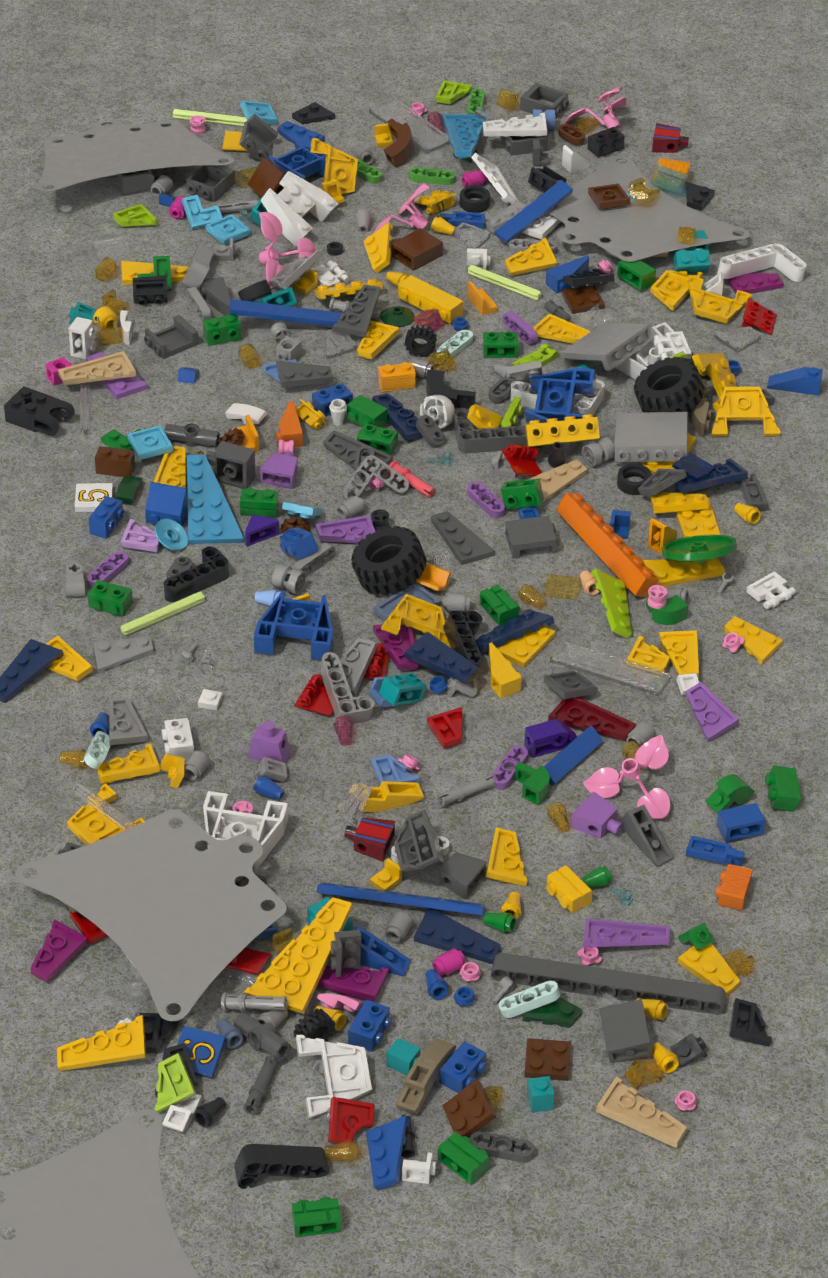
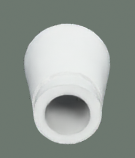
M335 399L331 402L329 408L333 424L340 426L343 424L347 405L343 400Z

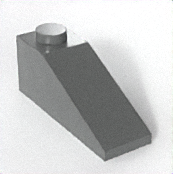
M224 278L204 279V286L201 287L202 297L205 296L207 303L224 316L232 315L230 314V296Z
M644 804L628 811L619 819L629 838L656 867L674 858Z

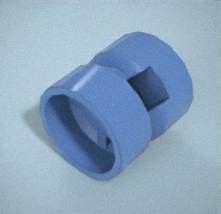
M533 109V117L539 116V113H545L547 130H555V110L546 109L543 112L542 109Z

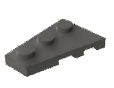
M276 361L281 387L333 383L330 366Z

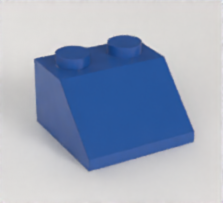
M151 482L145 508L146 523L156 525L161 519H171L183 527L188 517L187 488Z

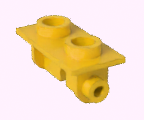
M299 399L301 405L296 407V411L301 420L305 421L314 430H319L322 424L328 426L324 420L326 417L320 410L315 411L311 403H305L302 399Z

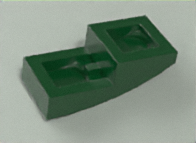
M125 475L118 486L115 499L133 502L137 498V490L142 486L143 478Z

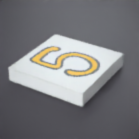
M113 483L76 484L75 512H94L105 496L112 498Z

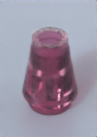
M437 111L429 113L427 116L429 125L437 134L443 133L445 129L442 115Z
M339 716L333 724L340 744L342 746L350 745L352 743L353 722L348 716Z

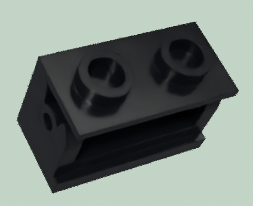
M544 165L543 169L531 168L528 183L545 193L560 180L566 183L567 179Z
M166 276L133 278L134 304H162L168 302Z

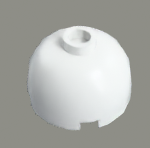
M432 395L424 399V403L420 406V416L428 415L432 417L435 422L438 421L440 429L448 427L453 422L455 408L450 399L443 395Z

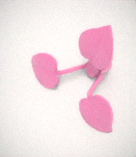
M614 88L599 97L598 102L600 103L605 100L607 106L603 112L609 111V113L603 116L604 120L599 118L590 109L582 108L569 115L564 124L588 112L600 121L602 125H606L607 128H618L620 124L612 110L625 108L626 98L621 97L611 103V105H609L608 100L618 94L622 88Z
M425 183L420 185L400 208L399 215L406 208L412 213L409 218L411 222L390 215L377 226L374 233L392 219L408 224L410 227L414 225L417 229H423L429 221L423 217L413 202L416 196L430 189V187ZM409 204L412 205V207L414 208V210H415L416 212H414V211L410 208V205H409Z
M261 212L259 215L263 235L272 243L265 247V251L260 252L259 260L262 264L266 265V280L271 289L274 287L269 280L284 268L277 261L278 257L299 253V259L304 256L309 258L316 251V248L310 239L301 238L297 243L298 250L279 254L276 249L271 247L278 241V236L283 232L282 224L275 215Z
M662 735L656 736L644 743L637 750L635 759L628 758L623 761V770L620 771V778L615 769L610 767L601 768L583 782L586 789L591 794L596 792L604 799H609L620 792L618 783L623 781L624 776L629 780L636 779L646 795L638 800L637 807L644 804L652 819L666 818L671 807L669 796L660 788H654L648 793L639 777L641 774L640 768L646 769L649 767L652 770H657L668 762L669 752Z

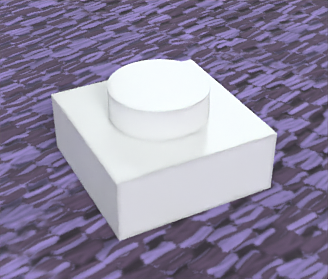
M696 673L678 675L676 679L681 695H686L688 689L699 683Z
M203 689L198 701V707L217 711L222 700V692Z

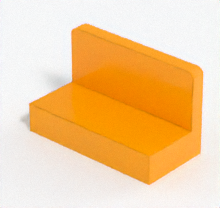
M471 281L468 282L467 298L480 314L486 315L497 312V305L483 288L477 289Z
M246 415V426L236 427L245 434V440L241 446L259 452L258 433L250 415Z
M426 562L425 570L422 572V576L416 579V582L437 591L446 590L452 572Z

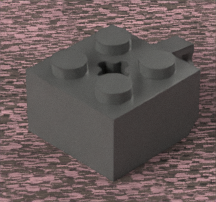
M158 168L117 174L116 179L123 194L146 191L151 189L155 179L163 175V169Z
M221 441L215 452L208 451L206 453L209 464L215 467V477L219 483L247 489L255 479L254 449Z

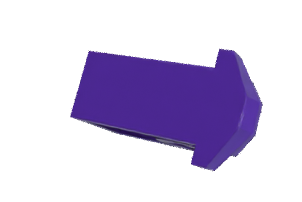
M554 719L525 727L524 746L531 757L535 758L563 750L577 736L563 722Z

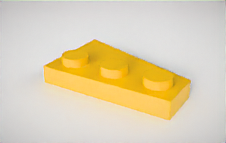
M390 222L363 241L372 269L376 273L390 264L391 249L389 248V242L392 241L390 231L393 229Z
M545 237L541 239V242L530 245L527 250L520 251L507 258L505 266L509 275L515 276L556 267L557 261Z
M550 313L533 327L538 337L572 344L591 332Z
M371 321L367 335L361 340L357 349L358 356L373 359L400 334L399 327Z
M659 492L656 495L650 496L654 514L709 509L706 494Z
M736 616L724 626V632L727 634L736 633L739 637L744 638L745 641L742 645L746 648V652L754 655L758 659L757 662L761 665L783 643V639Z
M540 625V630L532 632V630L523 633V637L509 639L507 644L497 648L500 649L506 660L525 668L555 637L556 631Z
M697 630L659 632V638L667 655L670 657L677 675L696 673L699 679Z
M58 635L46 643L49 646L63 650L64 653L62 658H57L52 662V666L48 670L75 681H80L93 671L92 666Z
M151 743L145 745V749L139 752L136 750L129 752L127 757H116L106 761L97 769L101 784L160 772L159 763Z
M495 828L486 877L526 886L528 881L523 871L524 865L519 854L520 848L516 832Z
M712 943L698 951L693 945L678 957L677 963L703 982L722 987L726 992L725 997H728L740 987L741 981Z

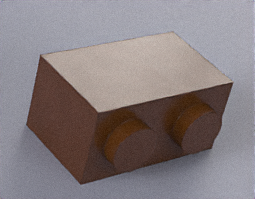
M99 446L95 455L96 474L118 477L132 476L135 469L134 451Z

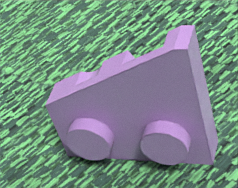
M130 519L121 540V547L157 552L161 543L157 539L155 531H151L144 525L140 527L134 519Z

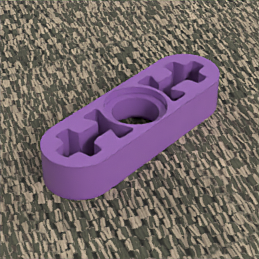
M512 310L503 314L504 324L513 332H517L518 337L527 345L537 342L538 336L536 331Z
M471 482L468 484L467 495L492 518L504 516L505 505L482 483Z
M122 551L115 552L87 576L88 586L92 588L97 580L105 582L112 580L128 566L127 553ZM112 569L110 572H105L104 570Z
M514 746L507 753L492 774V778L495 779L496 783L495 789H507L515 778V769L507 770L505 767L513 766L515 768L519 761L525 764L528 758V751L525 747Z

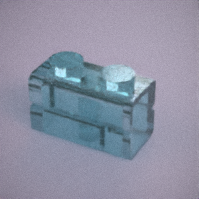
M658 164L650 184L658 185L663 189L681 195L688 175Z

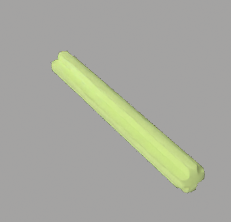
M174 109L173 118L190 120L192 116L200 115L205 117L206 122L244 126V123L247 121L246 117L180 109Z
M474 265L468 268V274L534 300L541 298V291Z
M197 592L121 625V632L124 636H127L203 603L205 596L202 592Z

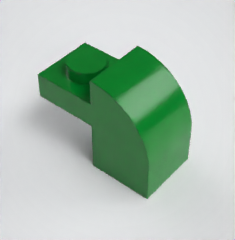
M678 595L666 599V605L660 609L650 607L646 600L647 609L652 611V620L658 624L674 625L687 619L688 605Z
M519 761L515 766L514 780L523 784L522 798L539 806L549 794V773L543 766L536 770Z
M730 774L721 778L716 783L718 788L705 802L718 814V811L728 809L734 801L742 806L755 791L741 777L736 774Z

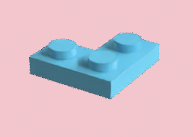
M198 195L182 198V204L191 229L205 227L209 223L222 219L219 206L203 209Z
M283 502L282 509L287 510V514L298 515L300 513V517L309 519L321 516L323 510L291 502Z

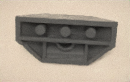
M424 809L407 817L404 821L405 825L400 830L394 843L400 869L402 871H428L445 863L437 835L426 810Z

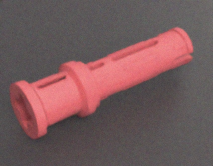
M396 460L389 464L391 468L408 480L410 486L428 498L435 495L436 488L414 476L409 468L402 467Z

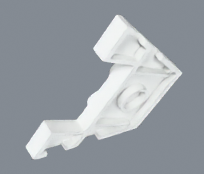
M296 1035L298 1057L322 1056L328 1095L306 1098L309 1119L329 1112L332 1097L355 1100L371 1092L372 1086L364 1047L339 1042L335 1044L325 1042L324 1039L305 1038L304 1035Z

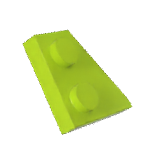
M443 80L435 102L452 104L470 93L472 85Z
M142 204L113 213V219L121 227L157 225V219Z
M179 1053L158 1063L159 1079L156 1087L158 1097L157 1105H155L157 1113H161L169 1109L171 1105L175 1106L197 1095Z

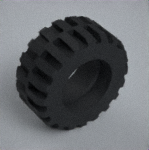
M679 357L664 358V360H658L654 364L648 365L647 369H643L640 372V376L636 378L634 384V393L643 413L692 412L696 405L700 404L705 390L695 364L686 358L680 359Z
M388 526L382 530L377 529L372 534L369 533L365 539L359 541L351 557L352 567L361 586L366 591L376 595L380 593L388 595L389 593H398L400 590L404 591L409 585L416 583V579L422 576L427 562L416 534L410 529L401 528L400 526H394L393 528Z

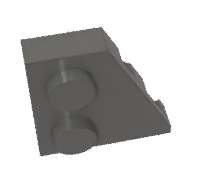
M658 469L638 488L640 495H656L687 476L684 469Z

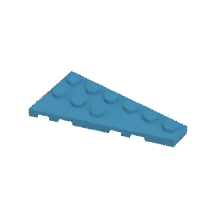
M442 114V122L455 157L460 159L472 157L483 132V122L488 121V114Z
M187 455L189 544L244 543V537L206 455Z

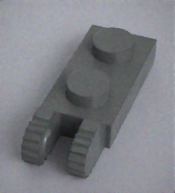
M750 474V481H746V479L741 480L739 484L746 504L757 507L759 510L767 509V501L756 475Z

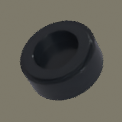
M330 242L327 245V253L332 256H338L343 253V245L339 242Z

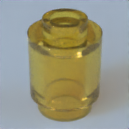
M109 257L103 258L95 269L96 278L100 281L108 280L117 269L116 262Z
M244 344L239 348L238 354L244 366L249 369L256 368L260 363V357L252 344Z

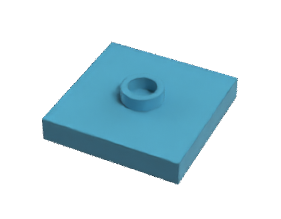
M241 100L240 106L247 120L255 114L265 123L277 125L278 119L271 104Z
M233 214L205 225L206 231L223 245L229 244L230 238H233L234 242L251 235V229Z
M161 425L127 434V439L139 460L173 452V446Z

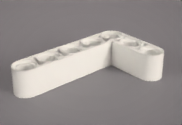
M775 243L722 257L717 275L722 272L723 279H730L775 267L790 280L801 282L803 281L807 264L785 246Z
M596 379L594 395L581 394L580 397L575 396L572 413L594 415L604 399V382ZM514 381L511 384V401L514 396L521 398V405L535 409L538 391L532 390L530 383Z

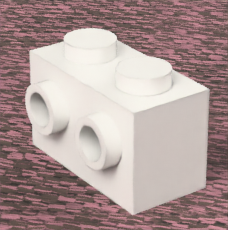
M76 317L69 327L71 356L86 359L91 352L95 351L96 342H94L95 328H93V320Z
M188 718L164 721L165 729H161L162 740L167 742L164 743L165 754L188 760L194 752Z

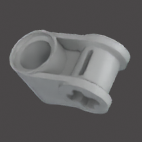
M73 562L66 567V597L85 596L83 566L80 563Z

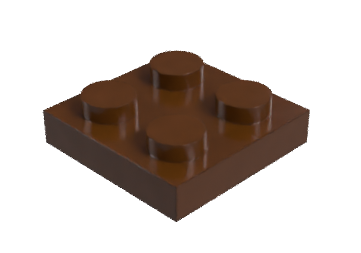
M619 183L588 188V194L599 209L630 205V198Z
M581 286L579 288L562 290V296L572 314L604 309L605 304L595 286Z
M527 1038L524 1078L549 1076L550 1080L568 1081L571 1041Z
M475 1080L442 1105L453 1132H457L462 1137L466 1136L469 1138L496 1117L483 1085L478 1080Z

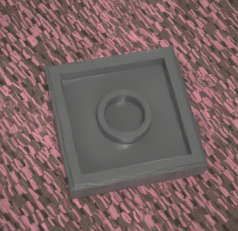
M577 670L546 675L543 681L563 699L597 694L598 689Z

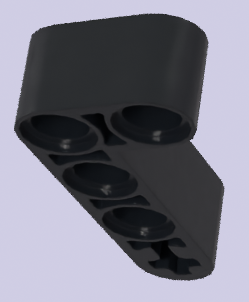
M212 546L205 547L202 550V564L164 581L165 600L176 602L228 579V559L217 548Z
M453 610L443 626L450 647L480 668L483 658L474 635L483 618L476 611Z
M248 1144L241 1149L234 1164L237 1184L241 1189H247L248 1186L249 1188L255 1187L261 1175L317 1178L323 1177L329 1172L326 1153L321 1147Z

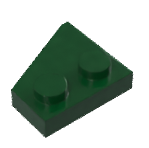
M559 997L556 1001L525 1012L523 1021L538 1020L543 1021L542 1024L558 1025L570 1028L582 1015V1009Z

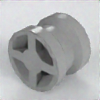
M278 322L271 327L270 331L276 343L279 344L286 336L291 337L285 323Z

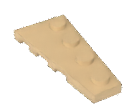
M124 351L58 370L64 385L136 376V370Z
M576 459L529 479L540 478L544 495L543 503L546 500L552 499L553 495L557 492L565 490L567 485L573 484L585 476L587 468Z
M616 1076L596 1106V1112L677 1148L686 1134L687 1127L667 1112H661L652 1101L643 1099L638 1095L637 1090L632 1087L628 1088L622 1083L623 1080Z

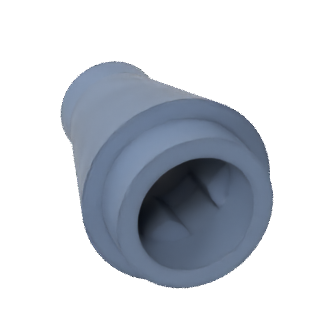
M221 1019L217 1022L216 1027L220 1035L226 1037L224 1046L231 1049L239 1047L243 1042L242 1032L229 1023L227 1019Z

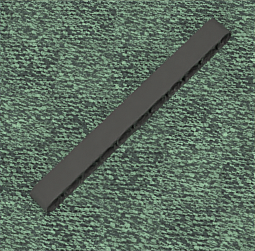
M506 953L495 955L491 970V977L496 981H501L504 977L508 976L514 984L533 987L547 981H555L560 991L624 1001L636 1000L637 998L663 1000L664 1003L668 1004L669 1008L715 1015L723 1012L726 995L722 987Z

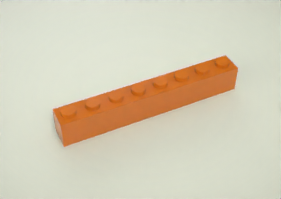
M566 492L556 511L635 596L647 598L649 588L656 585L659 581L654 575V571L648 568L644 561L633 553L634 550L623 542L624 539L613 531L614 529L603 521L604 518L593 510L594 507L588 504L581 494Z

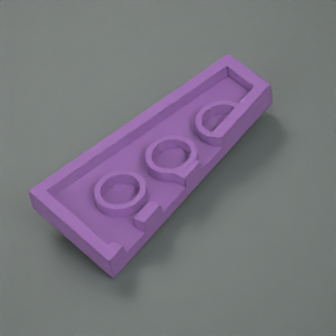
M586 918L583 947L669 945L670 926Z

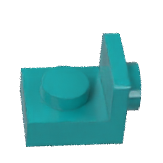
M77 301L75 308L71 307L68 316L71 317L69 323L72 324L76 317L94 320L93 315L96 309Z

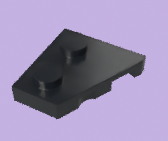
M316 102L292 113V119L302 125L322 122L323 118L335 119L333 112Z
M735 998L729 1036L769 1047L772 1042L771 1036H767L765 1031L766 1024L759 1014L760 1011L757 1004Z

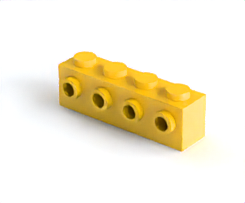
M412 275L398 284L399 299L451 324L454 319L463 315V300Z
M588 414L582 415V419H575V416L564 417L565 421H558L557 418L547 419V423H540V420L529 421V425L525 426L527 447L552 445L555 442L570 443L600 439L598 417Z

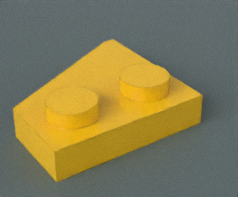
M474 404L470 407L467 418L478 429L499 428L502 416Z
M639 636L627 658V665L663 675L669 664L670 657L664 652L659 651L656 646H649L644 642V638Z

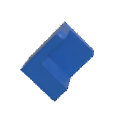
M612 510L610 526L617 535L627 539L631 512Z

